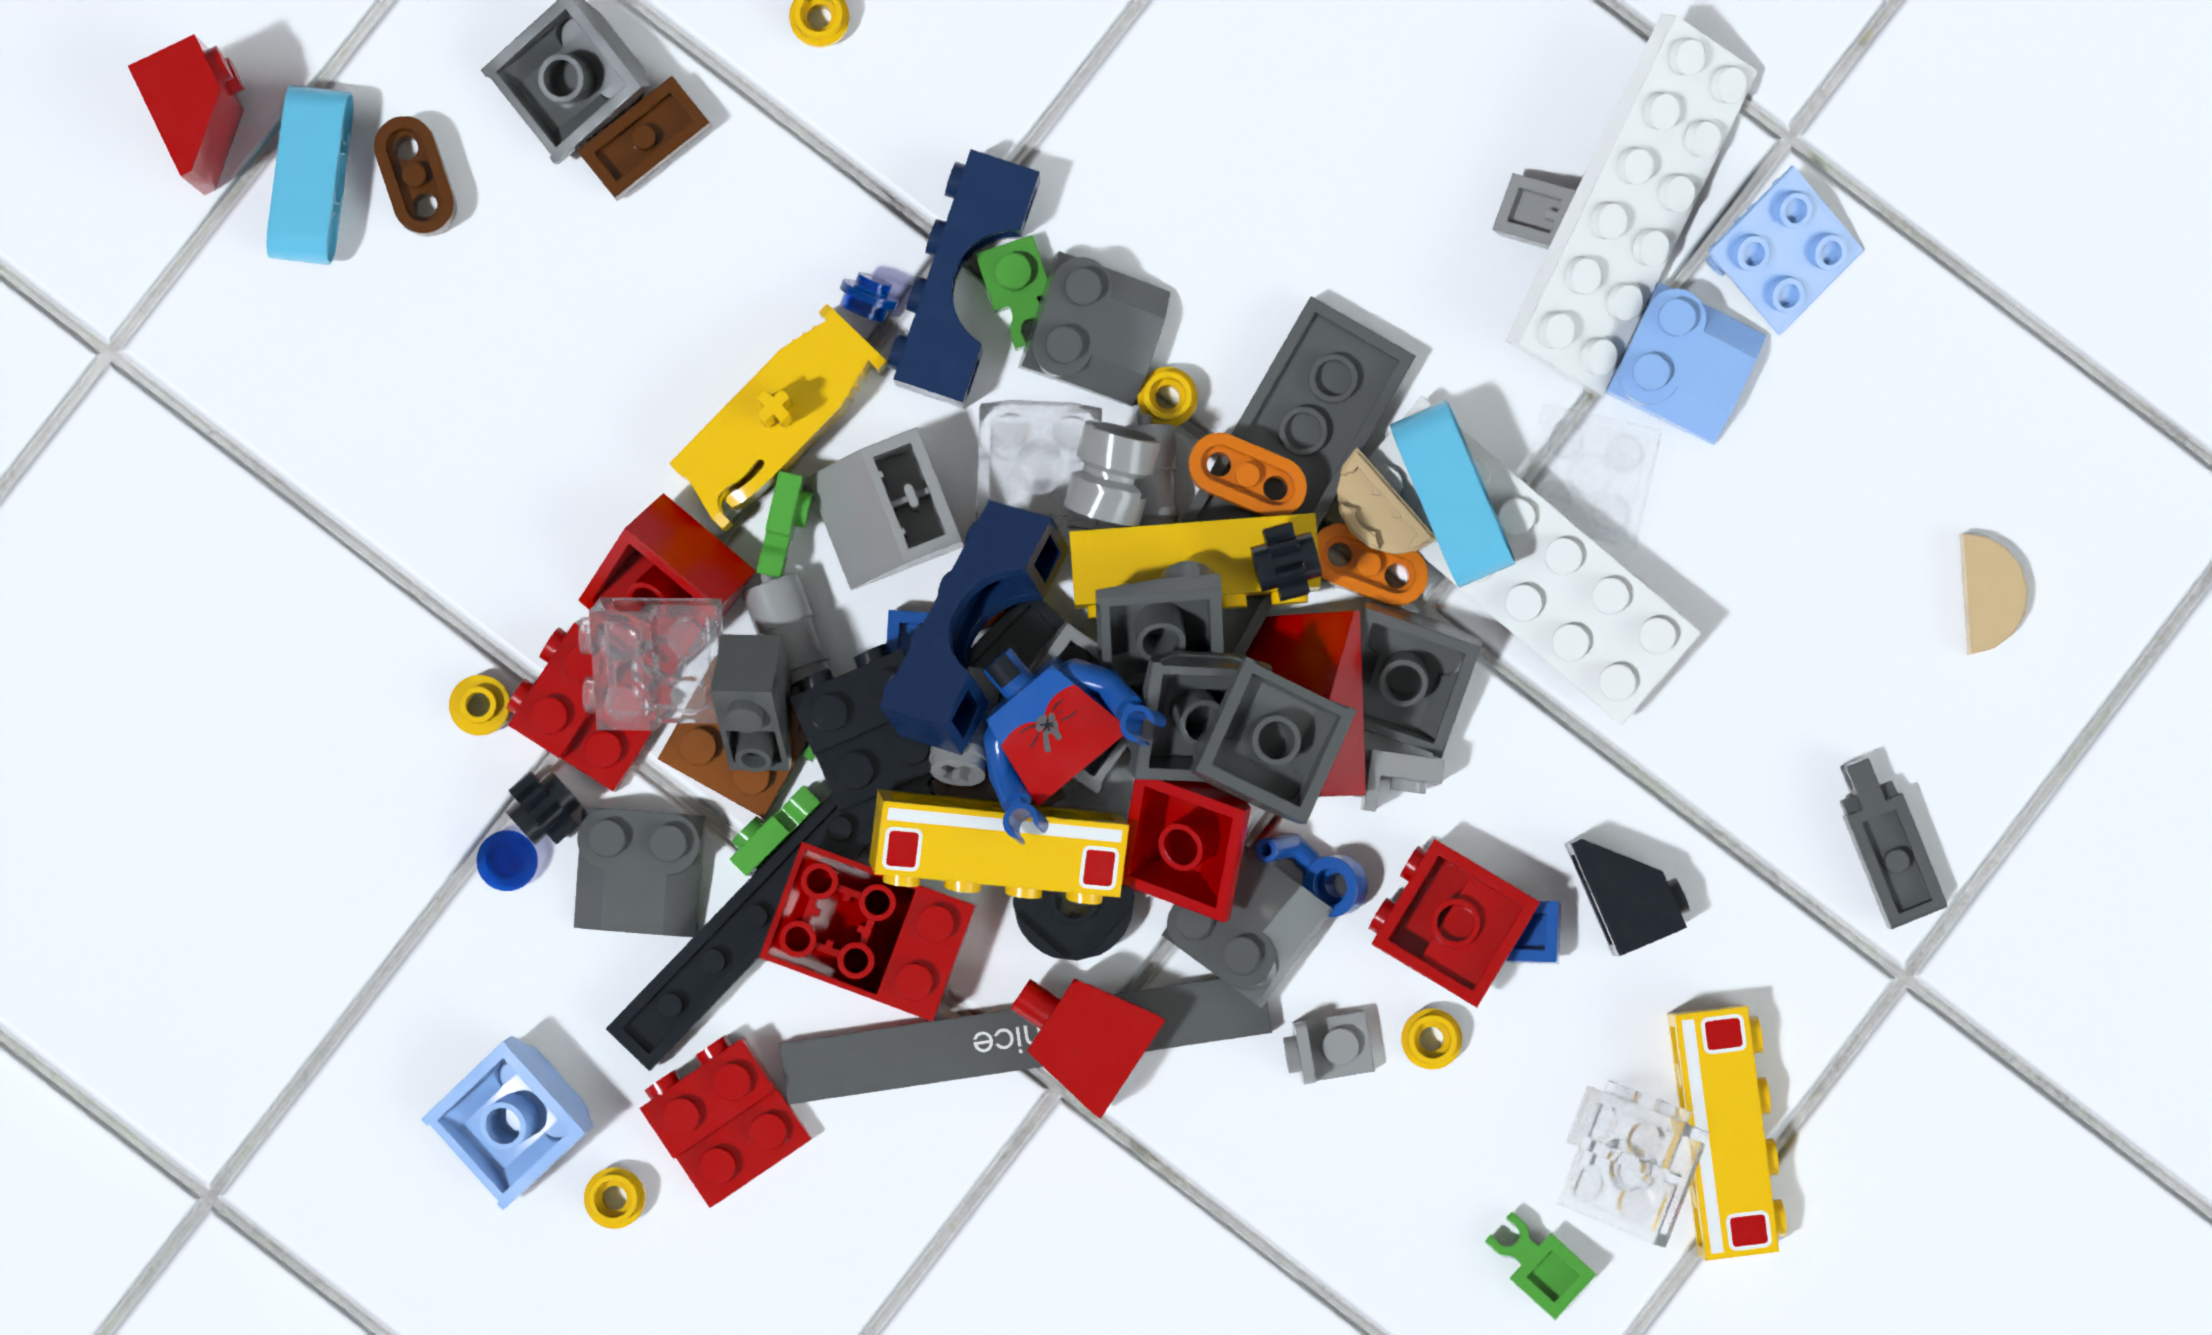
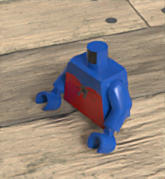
M1010 647L1006 649L982 671L1005 697L989 711L986 718L988 727L983 735L988 776L1001 807L1005 811L1003 817L1004 830L1015 841L1024 845L1025 841L1020 835V826L1025 819L1032 817L1035 826L1042 833H1045L1049 826L1048 820L1040 811L1030 805L1032 799L1040 806L1122 736L1139 745L1149 746L1150 743L1141 735V724L1148 718L1154 725L1164 728L1166 726L1165 716L1154 709L1144 706L1142 699L1113 669L1077 658L1064 662L1054 656L1036 672L1032 673Z

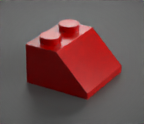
M193 34L128 65V68L179 175L205 196L215 191L244 112L236 93L244 90L245 87L229 57L224 58L217 45L209 48Z
M663 493L624 528L578 601L671 678L731 609L756 573V570Z
M1135 779L1127 819L1129 831L1122 885L1220 922H1227L1230 920L1251 811L1248 802L1207 782Z

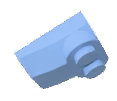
M1658 282L1605 394L1714 445L1729 419L1757 361L1766 335L1702 303L1697 296L1687 290L1673 289Z
M513 1036L502 1041L421 1119L427 1126L430 1125L499 1201L497 1205L502 1210L517 1199L593 1128L588 1108L583 1099L535 1047L523 1043Z

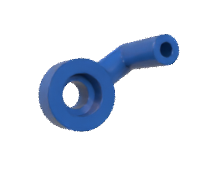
M1296 833L1262 838L1256 843L1255 854L1260 861L1272 862L1289 858L1305 873L1302 886L1333 909L1328 917L1350 914L1363 904L1368 891L1367 876L1362 866L1352 857L1342 854L1322 857L1307 841ZM1338 874H1341L1346 881L1347 889L1344 895L1338 893L1335 888L1334 881Z

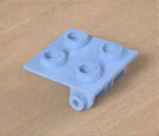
M1791 165L1780 178H1776L1772 182V186L1754 204H1751L1741 217L1734 221V224L1728 231L1709 247L1707 252L1710 255L1705 261L1718 275L1723 277L1726 274L1777 335H1781L1863 252V249L1795 166Z

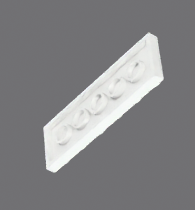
M1660 14L1509 330L1505 342L1587 392L1604 396L1758 72L1756 69L1677 15Z
M1420 396L1403 418L1433 406V404L1423 396ZM1461 429L1506 535L1516 564L1465 585L1460 589L1622 726L1702 632ZM1391 431L1368 460L1434 534ZM1437 541L1418 551L1422 557L1457 586Z

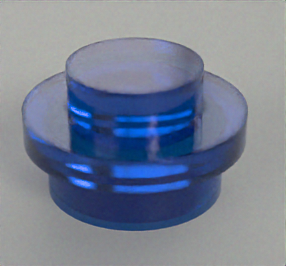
M858 272L856 280L844 278L839 287L844 292L840 302L843 308L874 321L885 322L889 310H896L899 299L889 294L892 288L891 283L868 273Z
M510 830L499 831L486 838L478 850L476 860L478 872L484 882L500 891H515L526 886L535 876L539 861L537 850L532 841L525 835Z

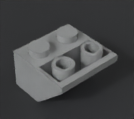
M918 427L859 449L806 477L851 591L964 547Z

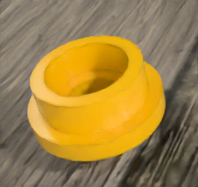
M794 0L789 11V21L793 33L801 42L811 47L824 48L837 43L845 35L849 27L850 13L845 0ZM822 8L830 12L831 20L827 26L815 28L809 23V16L815 9Z
M1161 367L1147 374L1137 395V402L1142 415H1151V424H1167L1177 427L1188 421L1193 415L1198 402V392L1194 381L1187 373L1174 367ZM1169 387L1178 393L1179 402L1174 408L1164 409L1157 404L1156 394L1160 389Z
M469 676L460 681L451 693L449 699L451 718L457 727L468 734L475 736L492 734L498 731L509 717L510 711L506 707L510 696L503 684L490 676ZM482 693L488 697L490 708L485 715L475 717L469 711L468 704L474 695Z
M1434 1008L1423 1009L1411 1015L1405 1022L1401 1032V1045L1406 1057L1416 1066L1429 1070L1440 1069L1452 1063L1458 1056L1462 1046V1032L1457 1021L1447 1012ZM1428 1027H1435L1442 1034L1441 1045L1432 1051L1425 1050L1420 1044V1035Z
M610 1167L596 1173L588 1182L584 1192V1205L590 1218L598 1225L609 1229H619L632 1224L641 1215L646 1202V1193L641 1180L630 1170L621 1167ZM611 1186H618L626 1193V1203L620 1209H613L605 1202V1192Z

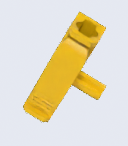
M828 304L818 312L824 322L818 326H813L810 331L802 333V336L792 339L791 343L781 348L669 463L682 478L691 483L711 519L725 533L733 526L723 512V502L725 499L734 511H738L765 494L776 484L778 472H787L845 413L849 404L854 401L856 392L860 391L862 382L866 381V375L871 367L878 374H881L887 368V361Z

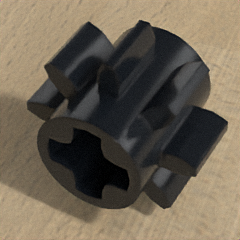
M1292 522L1263 529L1262 534L1265 543L1250 547L1261 592L1277 588L1280 602L1308 595L1310 589L1307 580L1322 577L1321 565L1311 531L1295 535Z
M529 771L508 790L517 801L505 812L535 845L547 835L555 844H558L578 826L577 822L570 815L582 804L552 771L540 781Z

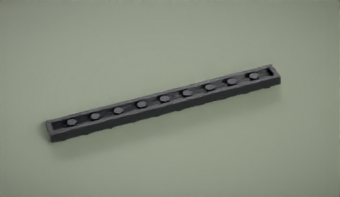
M1043 600L1023 602L1011 606L971 648L968 666L984 670L997 656L1010 647L1029 669L1046 643L1065 621ZM1000 692L998 703L1005 698ZM931 773L891 791H899L924 781L928 783L933 778V775ZM831 793L608 1025L606 1030L648 1071H652L759 959L801 843L805 842L854 860L872 841L874 817L868 802L877 799V797L840 812Z

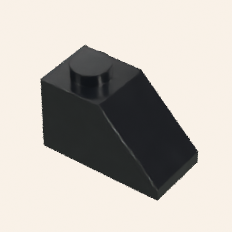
M1575 839L1564 844L1612 956H1623L1687 928L1682 914L1689 912L1690 908L1676 878L1667 881L1663 871L1584 839Z

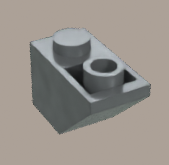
M721 634L710 692L729 769L747 770L750 772L790 771L792 762L791 701L789 699L791 697V673L782 635Z

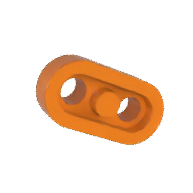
M1227 433L1206 435L1195 444L1190 453L1188 462L1189 474L1194 484L1200 490L1261 517L1292 515L1299 509L1305 499L1307 491L1306 478L1296 463ZM1218 454L1225 456L1230 462V471L1224 476H1214L1207 468V461L1210 457ZM1272 478L1282 480L1287 488L1286 495L1280 500L1269 499L1263 490L1264 483Z
M1344 523L1329 525L1317 534L1319 561L1322 570L1321 580L1381 604L1398 607L1412 603L1425 590L1428 581V569L1424 559L1418 552L1394 555L1371 549L1351 534ZM1336 544L1346 546L1351 554L1350 562L1342 567L1333 565L1328 558L1330 547ZM1391 566L1402 567L1407 574L1406 584L1401 588L1389 586L1385 580L1387 568Z

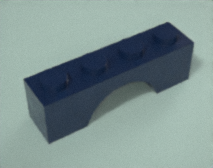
M970 149L966 164L955 161L944 196L953 199L947 220L943 221L936 218L925 253L934 256L927 279L920 276L916 277L907 302L906 310L915 313L908 336L900 333L896 335L888 358L887 368L896 370L893 378L895 386L963 409L965 408L983 355V347L964 328L954 308L956 281L968 259L981 248L1000 240L1022 238L1041 182L1039 171Z
M989 500L979 520L970 526L965 538V546L952 570L947 572L942 578L938 588V596L925 621L916 627L911 638L910 649L896 674L889 678L885 685L879 707L899 736L959 755L964 753L989 705L988 700L968 669L971 646L983 626L1001 611L1023 602L1044 600L1070 550L1052 517Z

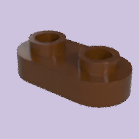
M399 116L388 120L380 127L375 136L374 153L394 213L398 221L415 235L431 237L441 234L450 227L455 219L457 201L436 138L422 121L414 117ZM407 140L417 142L418 152L415 157L410 160H402L398 157V148L401 143ZM425 197H433L437 201V209L429 217H421L417 213V204Z

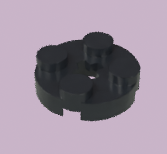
M1122 885L1120 898L1103 896L1101 904H1088L1091 907L1083 916L1076 911L1071 912L1068 916L1061 914L1058 908L1063 900L1056 891L1042 890V897L1038 899L1013 897V907L1018 927L1025 938L1036 949L1053 958L1078 961L1105 953L1122 938L1132 919L1134 893L1132 888Z

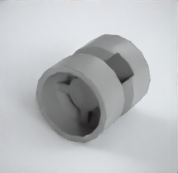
M1086 420L1076 454L1084 463V467L1082 470L1072 472L1064 506L1076 513L1097 520L1119 525L1139 526L1149 492L1141 483V480L1153 475L1162 440L1148 433L1122 425Z

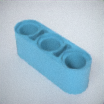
M289 85L283 105L267 227L266 248L269 258L322 265L332 264L338 240L353 124L354 101L352 92Z
M1445 400L1390 424L1399 452L1457 586L1461 588L1515 565L1516 561L1448 401Z

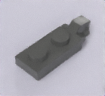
M1862 757L1840 766L1851 797L1840 801L1843 813L1845 814L1842 817L1887 929L1892 930L1948 907L1903 793L1897 792L1892 781L1879 784L1868 757Z

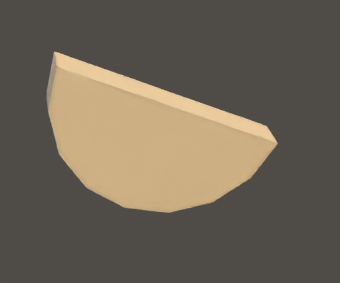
M1356 447L1342 466L1337 487L1339 513L1351 534L1371 549L1394 555L1418 552L1436 542L1437 539L1432 531L1361 450Z
M1963 533L1960 535L1965 631L1967 655L1994 649L2014 634L2025 615L2028 589L2022 567L2007 548L1988 537Z

